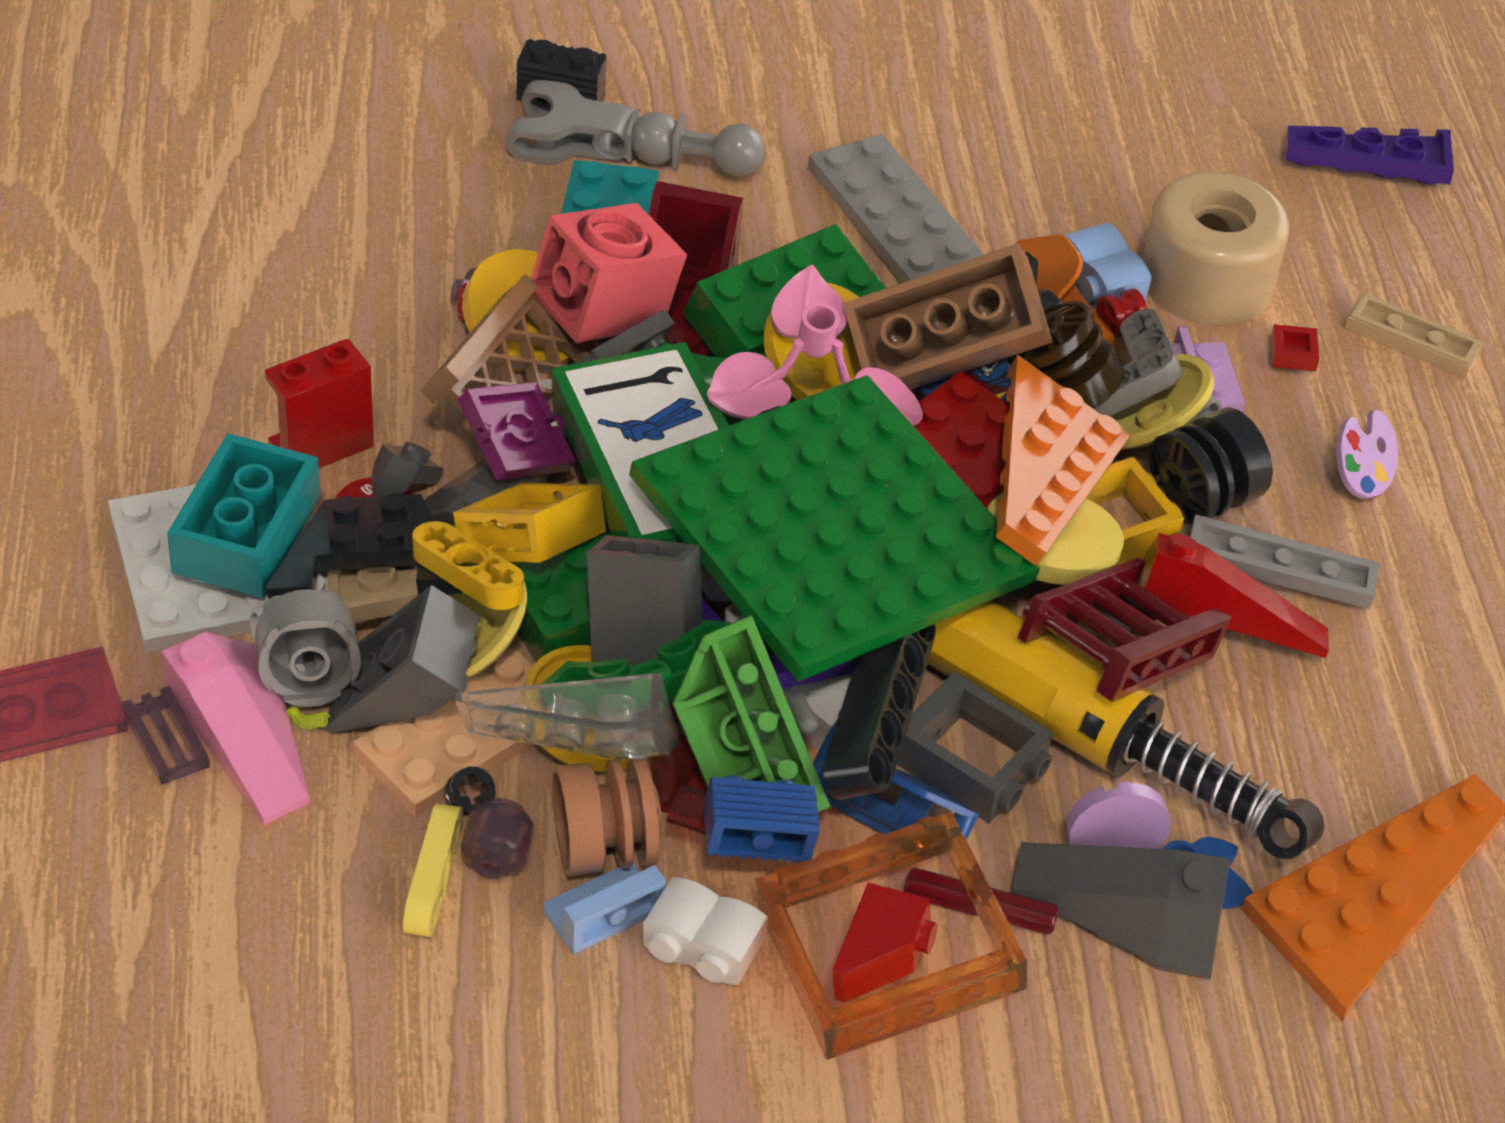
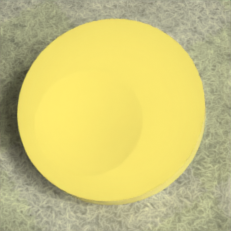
M1003 493L995 497L988 506V510L996 519L998 515V502L1003 497ZM1085 498L1038 563L1040 570L1036 580L1065 585L1118 565L1124 545V536L1117 521L1101 506Z

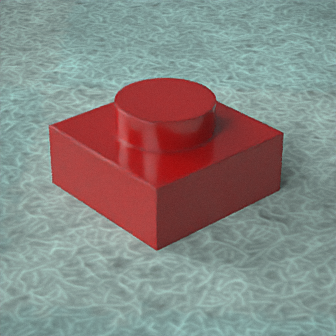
M1274 324L1270 336L1272 367L1316 371L1320 359L1318 329Z

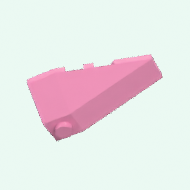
M205 631L161 651L165 691L262 823L266 825L309 804V793L289 716L285 713L287 711L283 696L277 694L272 689L270 692L264 686L259 674L255 645Z

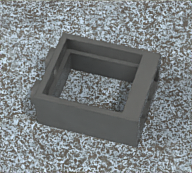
M954 671L912 713L897 766L955 797L978 812V817L989 824L1003 809L1010 811L1016 805L1023 793L1024 787L1031 779L1038 781L1046 773L1052 761L1049 748L1053 732ZM960 718L1016 752L993 778L936 743Z

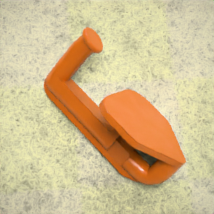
M1062 234L1018 240L1015 244L1018 243L1024 253L1029 252L1038 260L1037 288L1052 291L1063 303L1070 301L1083 302L1092 312L1094 321L1101 327L1103 331L1102 339H1105L1113 347L1116 344L1113 333L1074 285L1082 271L1083 260L1080 252L1072 242Z

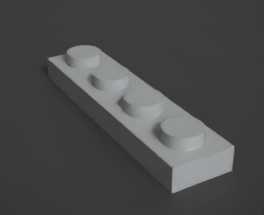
M1195 514L1189 537L1197 541L1198 544L1206 546L1252 578L1370 609L1375 597L1379 570L1378 562Z

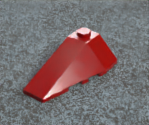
M1158 533L1144 557L1146 564L1142 571V587L1188 617L1217 607L1232 617L1227 627L1229 630L1326 658L1329 651L1328 628L1206 546L1198 544L1193 538L1183 534H1173L1170 536Z

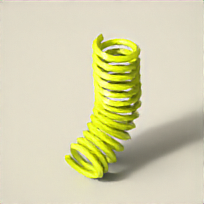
M294 705L285 711L287 716L291 715L289 717L290 720L293 718L292 723H295L299 728L307 730L326 727L328 724L327 716L330 717L327 712L306 715L299 711L297 706L294 707Z

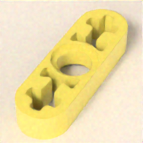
M435 803L405 905L403 933L430 938L433 935L459 843L463 820L462 807Z

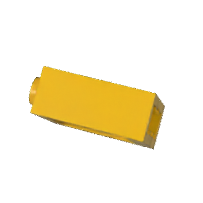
M1134 456L1110 464L1086 497L1094 503L1100 504L1124 495L1145 520L1143 523L1122 530L1124 545L1118 565L1138 557L1144 560L1147 550L1158 533L1170 536L1180 534L1184 520L1179 507L1175 503L1170 502L1157 486L1154 477L1143 469Z
M519 483L453 512L455 528L509 562L541 563L606 532L600 484ZM557 492L562 494L563 499H559Z

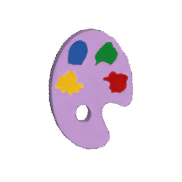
M1380 410L1369 412L1366 434L1362 431L1357 419L1350 417L1344 420L1337 436L1336 459L1339 475L1347 490L1360 499L1373 498L1384 492L1391 484L1397 469L1398 444L1395 431L1389 419ZM1377 441L1380 443L1381 451L1378 450Z

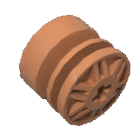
M634 756L628 758L626 781L619 760H608L605 770V784L599 785L593 768L588 762L554 766L552 772V795L555 827L561 861L568 876L602 872L605 864L606 847H613L617 862L622 869L631 868L633 863V844L642 866L657 864L660 847L659 837L662 829L661 808L657 788L652 781L645 757Z

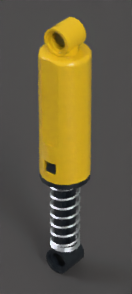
M993 600L987 601L935 624V640L928 659V665L948 677L954 671L1052 731L1053 740L1111 775L1122 777L1139 761L1143 773L1156 771L1160 783L1165 784L1170 781L1175 783V789L1178 794L1189 791L1192 793L1195 804L1208 802L1211 813H1226L1230 825H1235L1239 822L1245 824L1247 835H1252V838L1259 837L1264 849L1272 856L1280 859H1292L1315 845L1322 837L1325 828L1324 817L1319 808L1312 802L1302 798L1288 800L1283 797L1282 790L1278 791V787L1268 791V782H1264L1259 786L1249 780L1251 777L1250 771L1242 776L1232 770L1233 761L1228 762L1225 766L1215 760V751L1206 755L1197 749L1199 746L1198 741L1189 745L1180 739L1181 731H1177L1172 735L1164 730V720L1160 721L1164 710V701L1144 688L1111 702L1096 692L1104 674L1101 672L1100 664L1050 633L1024 643L1017 638L1024 619ZM1285 818L1296 823L1299 828V839L1291 837L1284 828Z

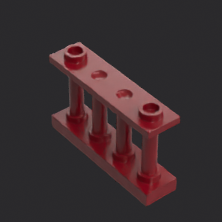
M1138 557L1047 592L1034 595L1023 610L1022 618L1024 623L1017 638L1027 643L1049 633H1054L1101 665V672L1104 674L1096 692L1113 702L1214 658L1232 617L1217 607L1188 617L1138 584L1146 561ZM1130 601L1146 613L1150 614L1151 616L1165 624L1166 627H1163L1162 625L1158 624L1157 622H1155L1154 620H1152L1151 618H1149L1148 616H1146L1145 614H1143L1142 612L1128 604V602ZM1106 612L1141 635V637L1138 638L1102 613ZM1080 622L1116 647L1111 648L1075 623Z

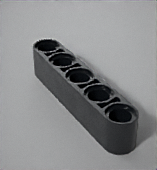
M935 624L858 656L823 765L824 782L829 794L834 799L842 800L888 790L935 640Z

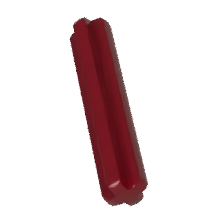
M911 868L905 883L904 892L929 898L930 904L1044 934H1052L1056 925L1058 906L1053 903L919 868Z

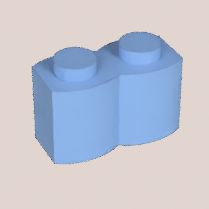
M1104 223L1064 235L1072 242L1082 256V271L1075 283L1079 285L1080 293L1095 310L1100 297L1105 295L1118 297L1124 290L1131 288L1137 289L1146 300L1152 278L1143 260L1135 252L1129 250L1123 236L1113 225Z

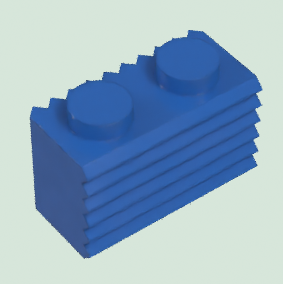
M735 775L724 778H710L703 810L707 853L711 857L718 854L721 857L729 855L731 858L739 855L742 859L749 856L752 860L760 857L763 861L770 858L773 862L781 859L783 862L791 860L794 863L801 860L804 864L811 861L820 831L815 786L798 785L790 780H779L776 782L750 781Z

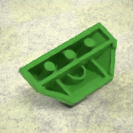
M752 615L703 635L672 701V705L707 789L711 777L724 778L735 775L745 780L762 782L790 780L798 785L815 786L818 812L831 807Z

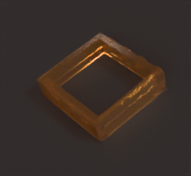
M952 811L937 817L922 818L913 825L887 834L878 833L872 835L864 842L840 850L825 851L814 859L791 867L776 868L766 875L755 879L758 909L768 916L767 929L826 1060L1027 989V958ZM947 853L996 951L831 1009L786 908Z

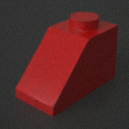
M870 882L867 883L832 969L834 1000L847 1002L914 973L921 953L930 954L937 934V923L931 921L929 898Z

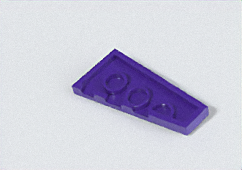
M1288 125L1285 160L1293 161L1298 165L1328 166L1347 173L1354 171L1375 173L1377 176L1386 179L1396 177L1415 179L1427 185L1437 183L1450 185L1454 172L1451 130L1437 129L1435 136H1419L1418 129L1405 128L1400 129L1399 135H1383L1379 133L1377 128L1361 127V130L1356 131L1354 134H1345V131L1340 127Z

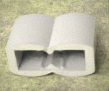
M672 877L643 922V946L660 961L691 965L703 978L710 982L739 985L766 940L768 916L756 907L741 900L720 897L709 888L695 881Z

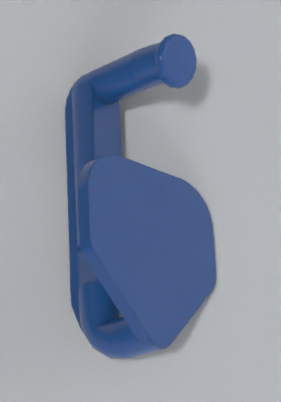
M836 720L826 735L813 762L829 804L917 852L946 853L962 846L969 837L979 813L950 794L902 770L895 768L892 782L903 787L895 805L875 794L842 800L834 799L829 794L824 782L823 765L837 723ZM934 803L955 812L945 832L925 822Z

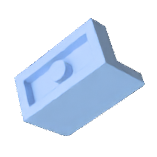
M632 863L631 868H615L543 903V913L571 953L575 954L645 921L666 888V879L655 865L639 872Z

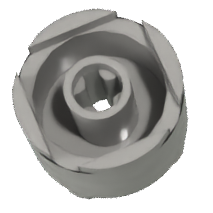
M305 589L292 591L281 596H273L265 602L255 628L258 668L264 686L270 692L272 689L277 694L283 696L285 702L299 707L321 706L340 697L341 690L351 682V678L353 683L358 677L361 667V656L354 618L339 594L333 591L323 592Z

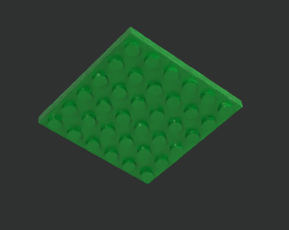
M868 375L639 458L631 463L629 476L684 543L700 546V563L745 617L752 615L762 639L798 682L1035 582L1040 570L1038 565L1035 566L996 538L997 519Z

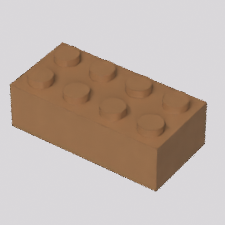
M1018 243L843 303L861 369L872 367L886 370L899 378L910 390L954 376L960 371L966 372L1053 343L1029 259Z

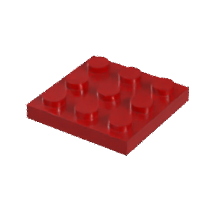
M960 371L919 401L923 417L914 427L988 509L991 501L1004 492V486L1000 484V474L1006 465V461L1002 459L1004 420L1010 410V405Z

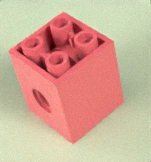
M638 203L550 215L531 279L539 286L532 295L576 343L617 336L661 310L668 313L687 254Z

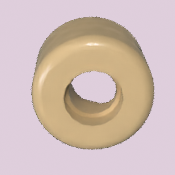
M1198 172L1185 175L1171 182L1160 192L1154 203L1142 258L1152 277L1148 290L1149 296L1171 314L1188 321L1206 325L1237 324L1250 320L1262 313L1269 306L1274 296L1289 237V219L1281 202L1264 186L1248 178L1231 173Z

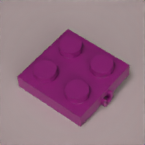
M538 382L467 389L457 399L496 481L566 472L577 462L562 433L564 420L560 415H553ZM556 420L558 426H551V423Z

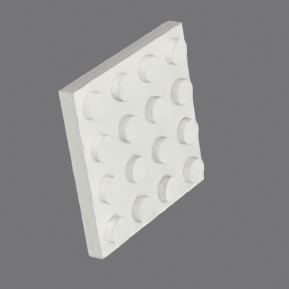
M196 484L108 500L109 514L145 653L167 649L205 631L226 637L251 633V609L261 607L262 602L268 600L267 593L264 598L171 573L167 532ZM311 513L310 517L308 518L306 524L304 525L302 531L300 532L298 538L300 537V535L302 534V532L304 531V529L306 528V526L308 525V523H309V522L311 521V519L313 518L312 513ZM328 570L318 571L315 590L328 591Z

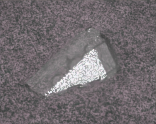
M661 673L455 693V703L468 733L611 759H644L649 756L669 755L679 743L678 732Z

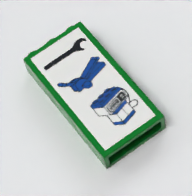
M682 342L551 368L552 405L556 414L560 415L564 420V431L588 483L600 484L604 517L612 535L684 543L629 476L631 463L634 460L729 426L722 411L709 401L707 397L709 387L686 343Z

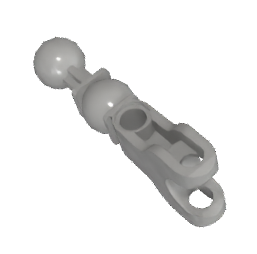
M535 80L527 85L522 96V105L528 118H519L514 121L505 138L506 147L514 158L543 165L557 164L575 156L605 160L626 158V161H632L635 154L639 159L651 165L666 164L672 160V168L678 169L683 154L712 158L724 173L733 177H743L755 172L763 163L765 157V145L762 136L754 128L745 124L729 125L722 129L718 135L686 131V115L681 114L678 123L671 116L663 112H649L640 117V109L632 111L630 108L620 104L586 99L581 96L576 88L568 83L547 80ZM536 97L544 98L550 104H542ZM525 137L528 139L537 140L538 142L534 144H528L523 142L519 138Z

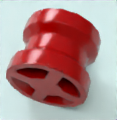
M1134 288L1124 290L1118 297L1114 295L1102 296L1096 304V313L1113 333L1114 339L1122 336L1120 325L1129 315L1142 309H1148L1144 297Z

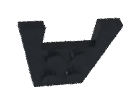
M401 493L377 497L357 498L354 496H342L337 499H325L268 582L266 588L268 599L273 596H281L296 590H315L318 571L417 565L416 583L418 595L430 585L446 595L463 594V592L415 561L413 557L412 533L419 525L433 522L434 519L421 494L404 495Z

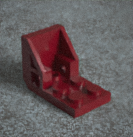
M661 181L656 182L652 193L648 215L687 254L668 311L675 324L665 339L671 345L685 342L690 352L694 354L710 356L711 350L683 313L698 281L738 265L743 210L742 197Z

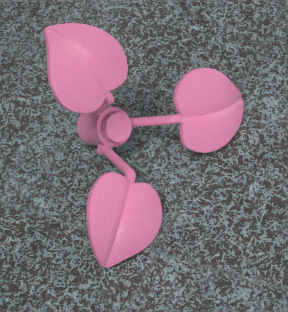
M813 265L806 267L789 280L781 289L772 305L771 321L777 332L786 338L795 339L792 349L781 368L775 371L773 363L761 354L741 352L725 359L716 369L711 386L707 391V397L715 407L724 413L740 419H748L762 411L788 404L791 400V389L781 379L788 374L801 351L813 358L823 357L830 352L834 353L841 383L852 381L848 375L842 352L843 342L836 339L848 321L843 305L845 302L824 281ZM872 367L863 368L857 373L855 379L868 375L913 426L922 420L923 412L918 400L911 390L895 375L886 370Z

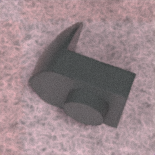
M406 441L404 446L383 444L375 459L372 470L371 485L373 496H386L392 493L404 494L413 482L436 485L444 468L429 460L431 452L415 443Z

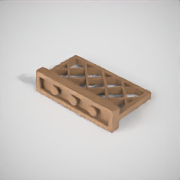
M525 274L497 300L420 392L433 404L443 396L465 417L457 400L463 394L461 391L463 388L472 389L517 384L512 369L515 368L525 370L528 383L538 382L553 412L552 389L542 388L539 372L551 374V368L565 366V364H561L558 349L565 351L575 362L587 357L590 353L580 343H576L531 296L539 286ZM525 314L539 326L540 334L528 332ZM506 340L518 342L521 357L509 355ZM532 345L544 347L547 361L535 360ZM486 364L499 366L502 381L489 379Z

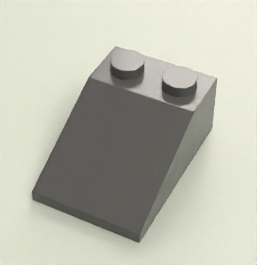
M430 585L358 642L361 656L359 675L353 683L351 678V682L341 690V696L331 702L328 712L330 717L327 716L328 724L324 729L333 734L430 715L448 701H456L463 694L468 684L469 678L466 675L469 658L474 653L478 642L475 633L479 615Z

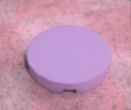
M1133 782L1117 783L1118 789H1110L1108 791H1104L1103 786L1091 790L1074 804L1067 815V837L1071 845L1160 849L1170 833L1171 819L1161 794L1147 785Z

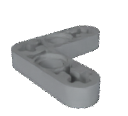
M1148 308L1134 312L1120 325V330L1132 362L1123 365L1125 376L1119 388L1105 402L1094 409L1101 415L1112 416L1171 387L1181 378L1183 374L1182 367L1168 334L1154 309Z

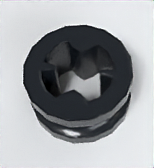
M468 766L454 773L447 780L444 787V798L447 805L462 807L463 816H472L485 810L493 802L496 794L492 776L486 770L474 766ZM463 778H468L470 786H479L481 795L473 799L477 804H471L469 796H460L459 788L466 784Z

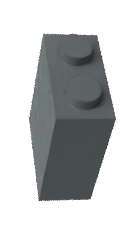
M606 535L587 552L592 662L624 657L628 665H633L659 657L657 652L659 646L679 638L702 622L699 545Z

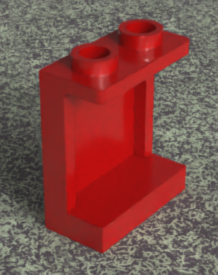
M349 339L338 341L265 370V379L277 395L280 432L268 437V444L318 457L319 468L374 447L371 366Z

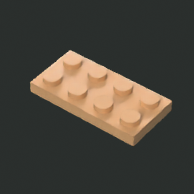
M511 647L504 651L486 669L470 677L465 691L456 701H448L430 715L384 723L353 741V755L414 817H417L433 807L435 803L445 799L444 787L447 780L454 773L468 766L479 767L489 772L536 743V740L532 737L523 721L520 708L521 692L533 665L514 647ZM463 778L466 784L460 787L459 790L469 784L468 778Z

